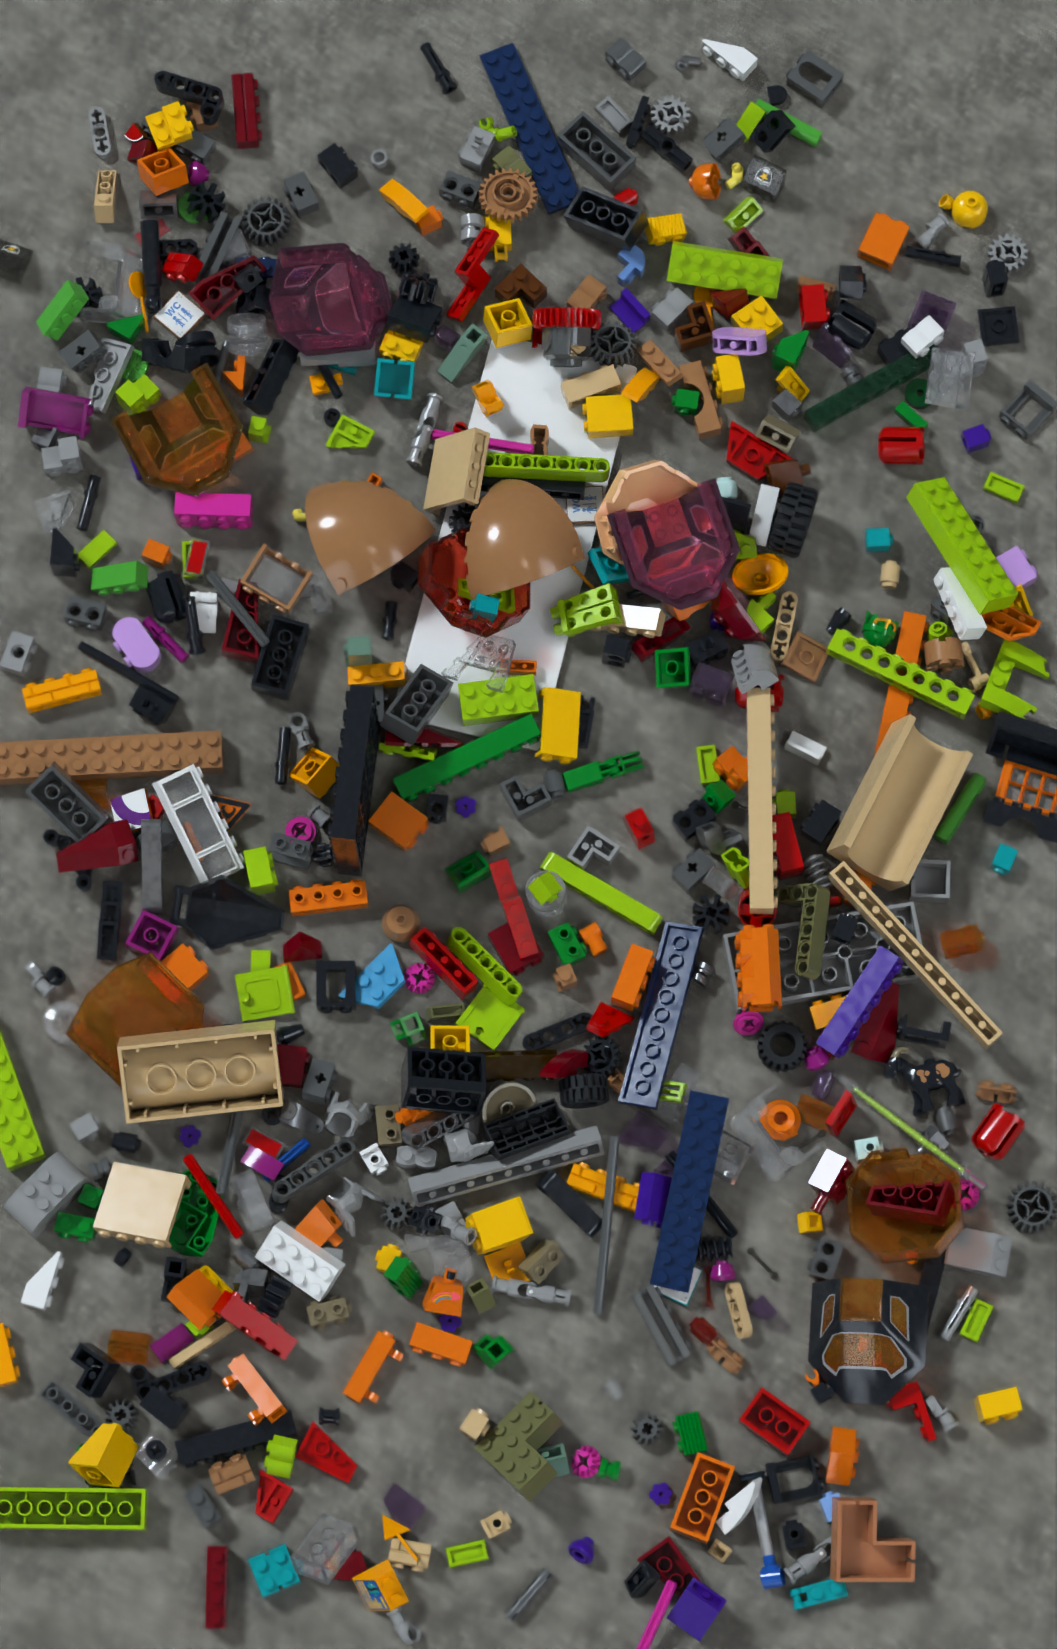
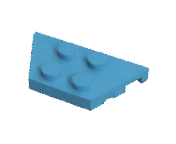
M391 943L355 978L356 1004L380 1009L406 983L394 946ZM346 988L338 995L341 1000L345 998Z

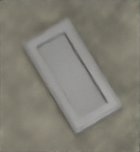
M609 96L595 106L596 112L618 135L632 125V120Z

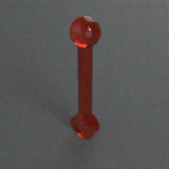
M710 1266L704 1268L707 1289L705 1305L707 1307L713 1305L710 1290V1273L712 1270Z

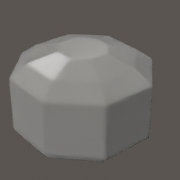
M381 149L373 151L370 156L372 166L377 169L385 167L388 163L387 153Z

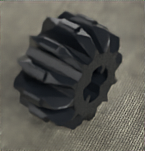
M404 243L400 244L401 247L395 245L394 251L389 252L391 257L388 258V261L391 264V269H397L398 274L401 271L408 272V270H414V267L419 266L417 260L420 259V255L416 254V247L411 249L410 243L406 247Z

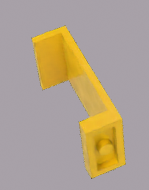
M544 687L538 694V699H543L541 746L540 751L535 753V757L541 758L545 762L556 760L560 764H570L577 759L581 692Z

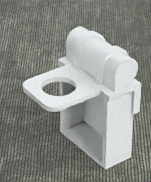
M190 592V596H195L199 629L203 633H216L217 593Z

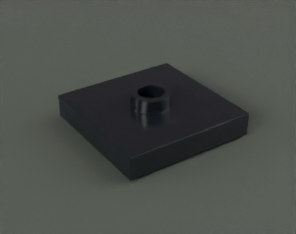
M1015 306L979 309L977 311L980 337L984 346L1019 343Z

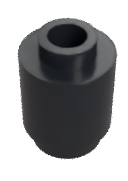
M121 1131L119 1133L115 1132L112 1148H116V1151L135 1154L136 1150L140 1151L142 1139H139L137 1134Z

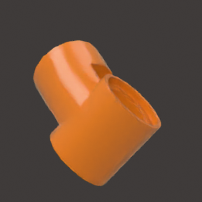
M596 922L578 930L583 943L589 946L593 957H597L609 949L602 939L603 934Z

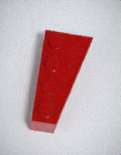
M225 1290L211 1310L265 1350L285 1361L298 1340L285 1332L286 1328L277 1322L275 1324L271 1322L272 1318L264 1312L260 1314L256 1311L257 1307L249 1301L247 1303L242 1301L244 1297L236 1291L230 1293Z

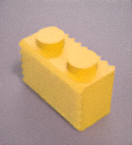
M682 213L647 218L649 222L644 231L649 245L662 246L666 242H682L687 235Z

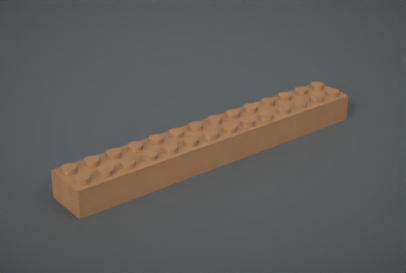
M221 730L0 742V785L31 784L54 761L74 781L170 776L192 764L195 767L199 766L203 774L224 773L223 735ZM189 771L183 775H191V773Z

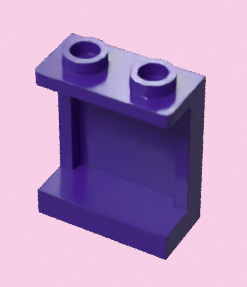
M693 1577L667 1616V1619L700 1641L727 1600Z

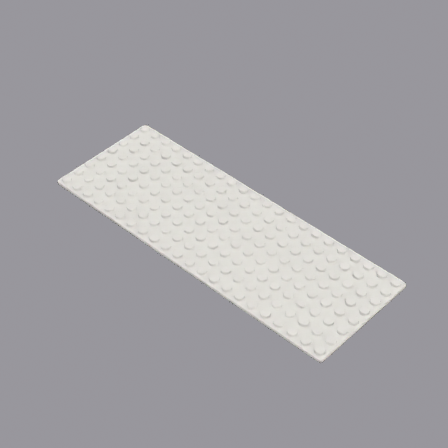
M491 340L480 383L487 379L493 383L497 396L502 399L504 407H502L503 410L485 417L477 400H475L468 429L476 427L490 433V438L530 444V431L533 424L547 425L549 430L548 455L604 458L610 463V478L620 436L588 439V432H584V421H587V416L583 415L582 405L568 409L561 392L563 380L569 377H579L586 371L593 372L598 370L600 361L594 363V357H590L588 360L582 361V367L550 366V360H546L543 357L541 344H537L538 347L532 348V342L524 341L496 348L493 340ZM624 364L621 367L617 365L615 370L621 382V391L610 395L621 394L625 386L636 375L637 368L635 366ZM492 449L487 450V452L494 453H511ZM609 478L601 483L586 482V486H603V496L605 497ZM480 491L479 500L481 497H484L488 492ZM553 498L567 514L566 499ZM466 502L448 506L405 662L408 667V681L419 665L423 664L454 682L449 696L428 725L482 737L516 720L463 726L458 684L521 676L501 674V660L537 661L534 681L539 717L533 718L541 732L543 699H538V694L544 687L556 688L569 637L567 635L557 636L554 633L553 625L560 623L561 619L554 620L551 616L550 608L558 605V600H566L580 594L583 580L569 566L538 580L514 587V595L516 596L514 615L498 610L493 624L471 619L472 611H469L471 600L457 595L458 578L466 579V575H468V565L464 563L467 546L463 543V538L456 540L457 534L452 535V529L449 528V523H451L449 516H454L452 510L458 511V505H461L463 508ZM457 520L456 524L458 529H460L461 524ZM595 523L573 524L585 555V559L573 565L583 575H585L589 559L587 552L592 548L596 532ZM403 687L398 688L397 696L401 692ZM539 738V742L530 746L526 744L522 748L538 751L541 746V738Z

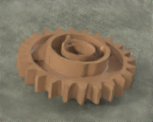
M502 168L501 173L495 170V175L489 173V179L484 178V184H480L479 203H481V209H485L486 215L491 213V219L497 217V222L504 219V222L507 223L510 219L514 223L515 218L521 221V216L527 218L528 212L532 213L533 207H536L538 195L535 182H531V176L526 177V172L519 174V169L512 172V168H509V171H505Z

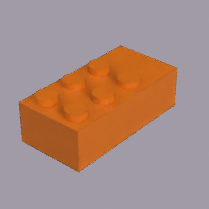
M698 1452L669 1531L707 1545L735 1466Z

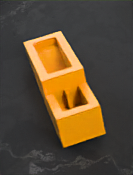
M393 178L379 189L386 202L393 205L398 213L415 223L430 212L418 198Z
M644 367L630 380L621 394L638 403L647 398L649 392L655 389L660 378L653 371Z

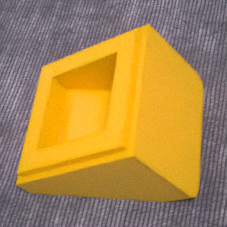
M815 1212L797 1214L799 1233L823 1231L821 1215Z

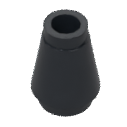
M840 607L838 610H835L826 630L834 636L837 629L841 630L851 621L852 615Z
M302 1024L279 1027L276 1030L277 1041L282 1045H287L305 1034Z

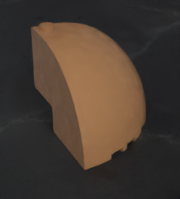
M505 479L497 482L488 489L489 492L484 497L480 498L478 508L474 509L469 521L471 522L470 531L466 533L465 538L467 553L466 557H464V563L468 565L466 580L471 599L475 598L477 593L486 596L538 580L585 559L577 532L565 511L548 493L529 482L517 479Z
M342 480L341 482L320 484L309 489L305 501V516L309 536L317 558L338 595L366 582L393 566L423 544L434 533L435 528L422 512H419L411 505L412 502L408 499L407 501L397 495V492L389 488H381L367 481L354 482Z

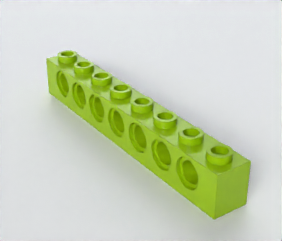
M845 629L836 630L826 650V654L964 720L975 697L971 690L965 687H957L953 681L949 679L943 680L932 671L926 672L920 669L921 667L918 664L908 663L897 654L891 655L880 646L870 645L866 639L856 638ZM850 644L854 647V650L848 651L844 646ZM869 653L872 658L864 659L862 654ZM886 661L889 666L886 668L881 667L879 662ZM902 669L906 675L900 676L896 671ZM921 678L923 683L916 684L913 679ZM932 686H937V687H939V688H940V692H938V693L933 692V691L931 690V687H932ZM954 694L958 700L951 701L948 695Z

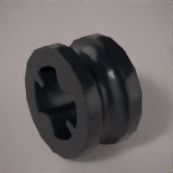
M330 408L324 413V421L329 427H335L341 417L340 412L337 409ZM330 414L336 415L335 421L328 420Z

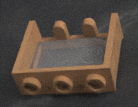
M264 543L240 583L243 586L242 589L252 595L254 592L259 595V599L264 603L268 604L271 602L276 605V610L283 614L285 612L291 614L292 609L310 580L314 577V574L311 570L306 571L301 568L295 561L291 562L284 558L283 554L272 551Z

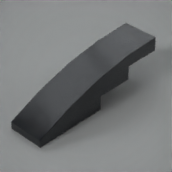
M103 881L97 959L117 960L123 882Z

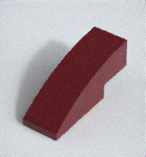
M745 226L727 239L736 251L770 257L761 243L753 238Z
M673 617L664 622L661 637L654 636V638H648L643 636L633 643L632 651L642 663L654 656L655 650L665 649L688 632L691 627L686 620L679 621Z
M570 1049L559 1053L543 1067L539 1076L557 1079L577 1075V1068L588 1067V1051Z

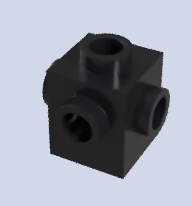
M427 1205L424 1208L414 1206L408 1224L416 1227V1232L427 1235L428 1232L436 1234L441 1224L442 1215L435 1213L436 1209Z

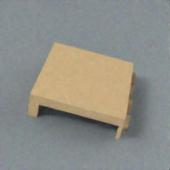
M474 427L435 439L423 510L440 515L441 508L462 502L473 506L478 505L490 433Z
M113 1162L93 1228L103 1238L112 1236L124 1242L132 1240L140 1245L148 1243L160 1249L164 1247L171 1248L172 1245L169 1242V1237L184 1190H189L192 1182L187 1175Z

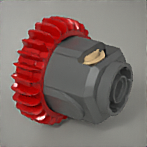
M552 307L537 308L533 311V327L542 329L543 357L546 360H550V366L582 367V361H586L591 357V330H598L601 327V312L599 310Z

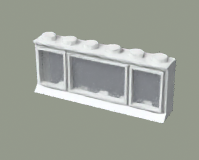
M192 764L152 783V786L199 882L202 883L221 874L228 877L244 869L243 864H245V860L242 854H237L234 848L237 846L233 835L229 837L226 831L229 827L225 819H220L218 815L220 808L216 801L212 802L209 796L212 792L208 784L204 785L201 780L204 776L200 767H195Z

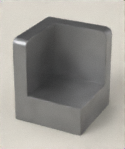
M53 427L52 430L41 428L39 434H34L31 439L33 447L40 450L41 448L53 447L59 436L58 428Z

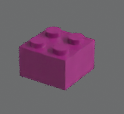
M143 910L125 945L127 949L159 964L166 958L179 933V929L176 925Z

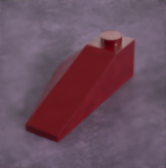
M253 255L202 279L188 294L212 320H215L243 293L232 277L249 263L253 266L257 265L262 273L267 268Z
M426 727L415 743L422 747L432 746V744H436L439 747H461L464 741ZM386 730L385 745L411 746L408 742Z
M124 819L107 823L102 826V829L88 834V837L75 842L57 852L58 872L120 866L138 862L136 842L128 820Z
M892 982L890 988L883 992L880 1003L872 1009L868 1021L862 1024L851 1053L868 1060L888 1062L896 1046L899 984Z

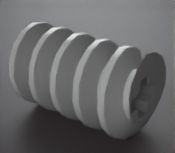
M814 854L802 859L804 869H806L803 874L808 876L806 882L815 883L827 888L831 892L832 890L829 888L833 884L831 882L827 883L828 875H824L828 868H821L825 861L818 860L823 855Z

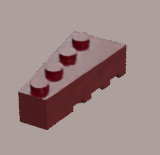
M239 579L235 597L258 625V595L254 592L251 595L244 591L240 583L241 579ZM231 609L221 649L222 656L257 664L259 659V643Z
M949 1180L935 1184L934 1182H925L922 1185L909 1183L906 1186H872L865 1204L871 1213L876 1216L945 1226L956 1190Z
M668 1536L636 1559L638 1562L646 1560L661 1575L659 1580L664 1584L668 1580L676 1582L677 1588L674 1593L681 1597L693 1577L703 1583L671 1536Z

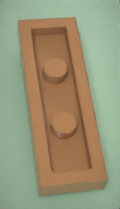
M651 339L637 348V355L667 387L683 378L682 372Z

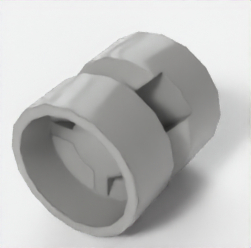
M469 213L461 216V244L471 247L485 226V217L483 215Z

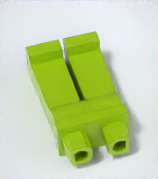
M610 583L566 600H558V605L550 608L552 618L554 620L561 619L560 623L553 625L554 633L557 636L567 635L573 637L575 634L611 623H623L620 607L618 606L617 590Z

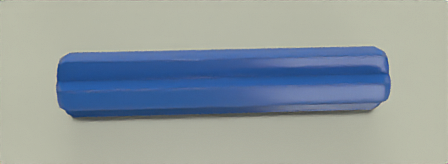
M303 1138L278 1159V1161L284 1164L279 1173L310 1148L311 1144L306 1138ZM262 1175L266 1182L271 1181L270 1179Z

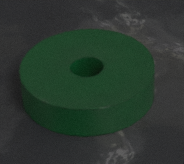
M915 379L907 385L905 399L911 407L925 409L934 401L935 389L928 380ZM917 392H922L923 395L918 396Z

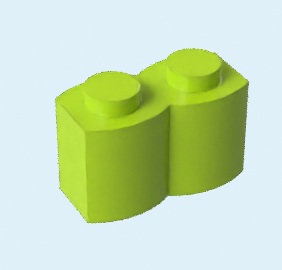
M732 847L721 854V857L730 876L736 879L741 887L747 889L749 887V859L742 856L739 849Z
M274 1434L273 1440H269L266 1452L270 1453L266 1455L264 1467H267L266 1474L290 1479L294 1466L297 1439Z

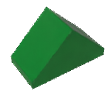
M143 314L107 322V327L110 334L132 345L143 329L145 321Z

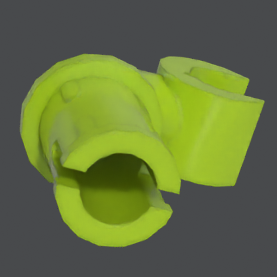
M492 117L486 118L487 124L484 118L479 120L480 128L494 133L495 139L498 142L517 136V130L514 125L500 129L499 127H493L494 120Z

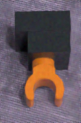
M814 1369L813 1372L816 1377L810 1379L805 1374V1379L814 1386V1388L810 1389V1393L819 1406L834 1397L835 1392L832 1387L827 1388L823 1382H820L818 1371Z

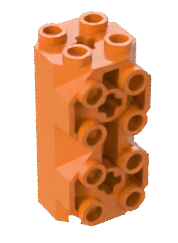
M765 924L757 928L754 925H745L743 930L735 934L734 939L735 950L739 951L735 957L736 969H740L736 976L737 988H740L741 991L738 992L737 996L738 1007H742V1011H746L749 1008L750 1012L773 1011L775 1006L779 1010L782 1008L778 929H774L773 924Z

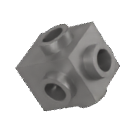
M932 1125L919 1133L920 1136L937 1147L941 1152L949 1145L946 1139ZM914 1140L918 1145L917 1151L923 1157L927 1155L932 1160L938 1157L937 1154L918 1140Z

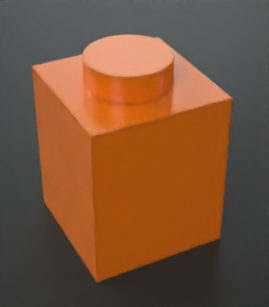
M434 205L427 207L430 212L415 223L422 236L442 228V213L440 210H436Z
M148 539L141 554L143 561L162 569L172 559L170 547L152 539Z

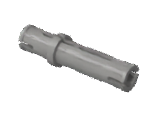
M968 1285L961 1299L957 1300V1306L938 1335L941 1339L947 1342L950 1341L966 1312L972 1308L971 1304L979 1293L976 1288Z

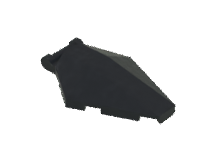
M222 874L192 887L174 886L175 899L169 923L185 926L210 950L225 947V945L234 942L240 943L267 935V933L283 929L285 910ZM183 894L188 895L185 919L180 918Z

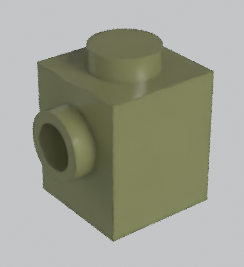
M483 1277L465 1286L479 1314L497 1305Z

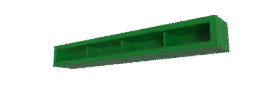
M529 714L393 778V781L401 798L409 803L418 799V795L424 792L429 794L435 791V787L441 784L446 786L452 783V779L458 776L463 778L469 775L470 771L475 768L480 770L486 767L487 763L492 760L497 762L503 759L504 755L509 752L513 754L522 750V746L526 744L530 746L539 742L541 732L532 714Z

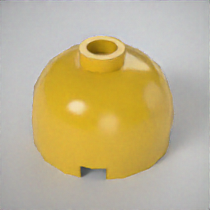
M964 191L954 199L951 216L954 222L961 227L976 228L987 217L988 203L979 192Z

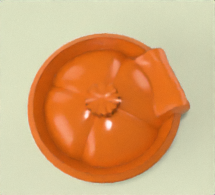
M774 1100L769 1102L761 1111L760 1125L767 1136L783 1142L798 1135L801 1116L796 1106L791 1102Z

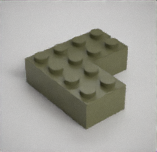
M530 1391L474 1448L490 1466L530 1502L558 1474L537 1450L563 1423L546 1404Z

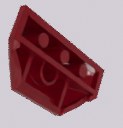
M725 581L720 583L722 588L717 598L711 600V610L714 613V619L725 628L724 632L726 635L740 640L765 641L767 638L748 615Z

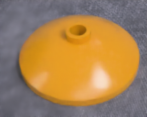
M759 553L757 558L741 560L732 572V580L735 587L743 593L765 595L774 592L786 582L789 569L785 560L780 556L770 553Z

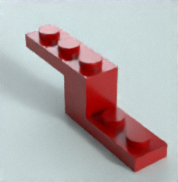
M483 227L455 269V274L465 286L446 313L449 319L463 322L490 281L491 277L480 264L499 237L496 230Z
M504 858L488 863L519 958L539 953L508 859Z
M883 1351L875 1352L873 1354L874 1358L871 1359L873 1367H883L889 1371ZM918 1381L905 1385L885 1403L887 1408H891L892 1412L915 1405L913 1412L916 1420H920L922 1427L919 1430L922 1439H926L927 1443L937 1439Z

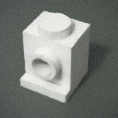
M377 1143L359 1152L371 1175L375 1173L380 1175L387 1170L386 1167L389 1164ZM372 1157H378V1162L373 1163L371 1161Z

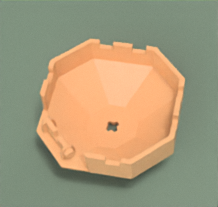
M651 460L619 470L594 516L603 554L624 566L607 517L609 515L641 511L644 516H647L645 523L655 549L692 537L680 498L703 485L696 483L690 477L673 469L661 460ZM698 506L693 508L692 511L699 529L704 532L711 530L713 525L706 509ZM635 527L631 533V538L638 562H640L646 550V545L640 527ZM703 544L654 560L647 579L656 581L689 570L692 565V559L696 553L698 554Z

